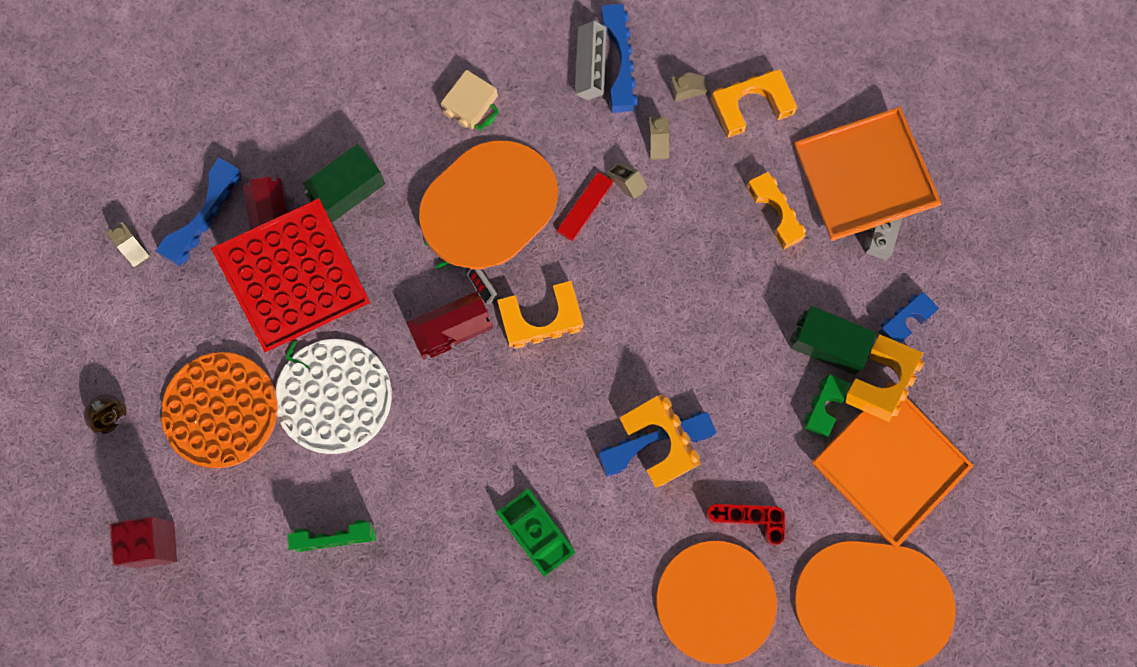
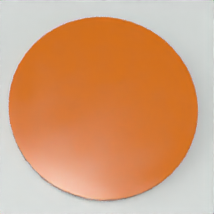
M231 352L205 354L185 364L169 382L161 404V423L170 446L185 460L207 468L235 466L254 456L265 445L273 432L278 413L276 390L268 374L251 359Z
M707 541L686 548L667 565L658 584L656 596L657 612L664 632L680 651L698 661L711 664H726L739 661L755 652L764 643L774 625L777 612V596L772 578L765 566L755 555L736 544L724 541Z

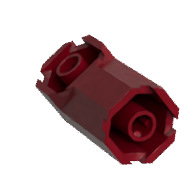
M266 176L251 179L249 186L247 184L243 185L250 230L289 212L285 187L281 178H276L277 181H272V177Z
M478 291L406 322L423 360L427 359L426 355L434 358L451 350L450 345L453 343L457 346L464 341L494 329Z

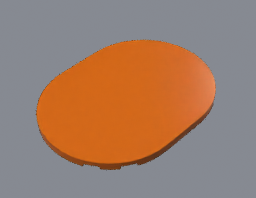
M491 141L469 149L430 184L422 198L419 220L426 243L437 256L458 267L485 269L486 267L498 266L507 262L520 252L552 218L558 199V185L555 174L548 162L539 153L520 143Z
M846 541L830 545L817 552L808 561L799 575L795 588V611L798 622L806 637L822 653L845 663L875 667H916L929 661L942 650L950 638L955 623V599L946 576L927 556L907 547L898 546L895 548L893 545L860 541Z

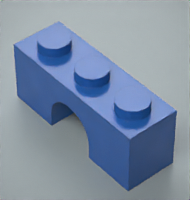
M924 292L919 296L915 293L907 301L909 305L905 308L901 306L894 312L896 316L892 320L888 317L880 325L882 329L878 332L887 338L902 343L912 334L906 326L907 317L915 318L922 324L939 307Z

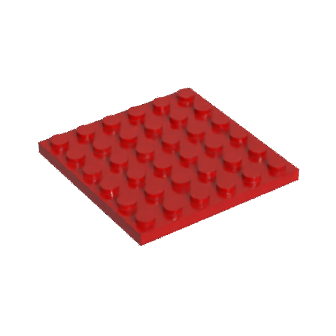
M319 198L211 247L264 352H268L370 303Z

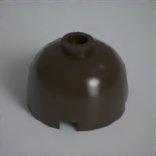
M107 394L99 395L90 400L85 406L84 421L94 433L101 432L102 434H107L119 425L114 423L122 415L126 417V407L114 396Z

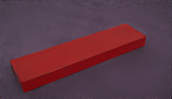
M597 172L557 232L573 242L614 181Z

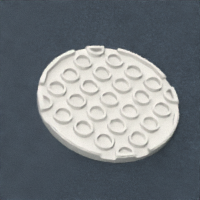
M345 339L320 340L300 349L292 357L305 363L310 369L301 363L294 364L292 361L285 364L275 388L278 400L277 415L286 433L301 446L324 454L345 453L367 443L382 428L391 407V382L382 362L363 345Z

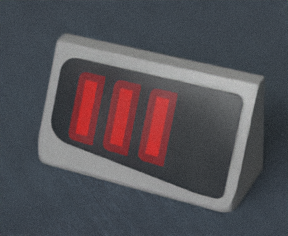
M470 269L467 277L486 305L497 299L496 291L482 270Z

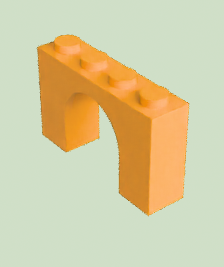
M780 69L767 71L759 77H750L742 83L735 82L725 89L718 88L711 96V102L727 138L744 132L746 128V123L738 106V100L746 94L757 93L764 96L770 102L777 120L795 114L797 105Z
M572 281L553 285L558 314L555 320L547 326L535 327L528 324L521 315L516 295L497 300L509 347L514 346V349L524 347L527 342L532 341L533 344L544 341L543 338L551 336V339L561 337L562 333L565 332L574 334L581 331L580 328H583L584 323Z
M879 334L872 347L869 359L894 370L898 375L899 382L890 388H878L856 378L848 391L846 403L890 422L893 416L897 417L901 409L899 403L901 401L905 402L909 393L907 388L908 386H913L917 377L914 374L916 371L920 372L923 367V352Z
M665 394L650 399L620 417L628 435L637 433L651 424H656L664 428L670 437L671 450L668 457L646 470L655 488L701 465L699 454L692 448L690 437L682 429L680 418L673 412L671 401Z

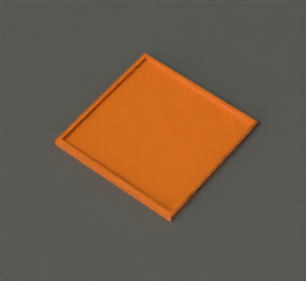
M901 106L794 142L797 155L830 241L941 205L939 195Z
M888 382L884 388H890L895 385L892 382ZM906 398L905 402L901 401L899 403L901 409L897 417L893 416L890 422L861 410L811 462L870 525L895 548L909 536L974 466L908 398Z

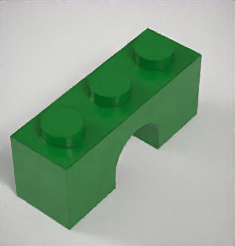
M831 374L826 379L822 378L818 386L821 389L819 395H815L810 404L813 406L811 413L807 412L804 417V429L820 437L827 438L836 418L826 412L825 404L827 401H834L838 404L844 402L851 384Z

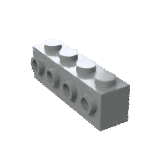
M596 21L578 27L575 95L586 100L604 95L606 27Z
M902 218L870 228L869 230L872 231L871 236L867 237L864 247L867 248L866 254L888 260L892 256Z

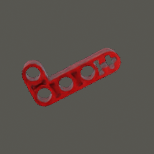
M713 504L706 510V518L711 523L764 525V538L769 545L781 544L785 539V512L780 507ZM716 509V512H725V515H719L714 519V515H711V512ZM735 509L739 512L738 520H734L730 516L731 510ZM752 510H755L759 513V519L757 521L753 520L750 517V512ZM771 511L778 513V521H773L770 518ZM771 531L778 533L779 539L777 542L770 538Z

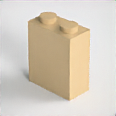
M466 70L441 102L442 112L448 118L454 117L457 119V122L462 127H469L473 130L474 125L479 122L490 107V104L498 97L497 89Z

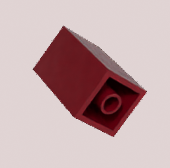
M147 517L110 523L113 566L143 568L178 562L174 522Z

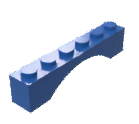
M624 4L602 5V25L606 27V33L615 43L621 61L619 76L610 89L611 113L632 112L634 105H637V95L633 94L635 78L631 77L633 60H629V55H632L631 44H628L627 38H630L629 27H626L628 12L624 11Z
M221 158L217 159L208 173V194L200 212L185 227L166 235L156 250L160 256L179 267L182 263L184 264L188 261L190 251L198 246L200 236L210 228V221L220 213V206L230 198L234 185L237 186L241 181L242 173L239 169Z
M702 411L691 414L692 418L687 420L680 418L681 427L688 434L692 442L697 443L717 434L708 412L702 413ZM659 426L655 428L656 432L650 434L643 432L637 435L635 440L630 441L628 438L620 441L619 446L614 448L610 445L600 449L601 453H598V458L606 477L624 471L632 458L644 447L657 441L670 439L666 430Z

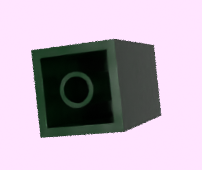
M356 144L302 184L306 189L303 192L309 202L319 198L331 223H333L385 185L381 171L360 145Z
M811 306L799 316L796 323L799 327L793 332L789 342L792 343L791 349L855 375L864 368L877 332Z

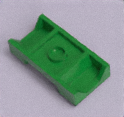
M529 488L496 512L543 577L547 576L576 553Z
M366 519L355 520L353 525H349V532L347 530L336 531L334 536L326 535V533L315 535V533L309 532L305 528L294 529L293 533L287 534L289 551L303 552L376 541L375 526L366 521Z

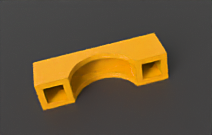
M766 172L750 180L746 188L755 203H767L773 206L779 214L780 224L774 235L782 249L784 250L803 240L806 235L805 228L795 218V211L788 206L785 194L779 191L776 179L770 176L769 172Z

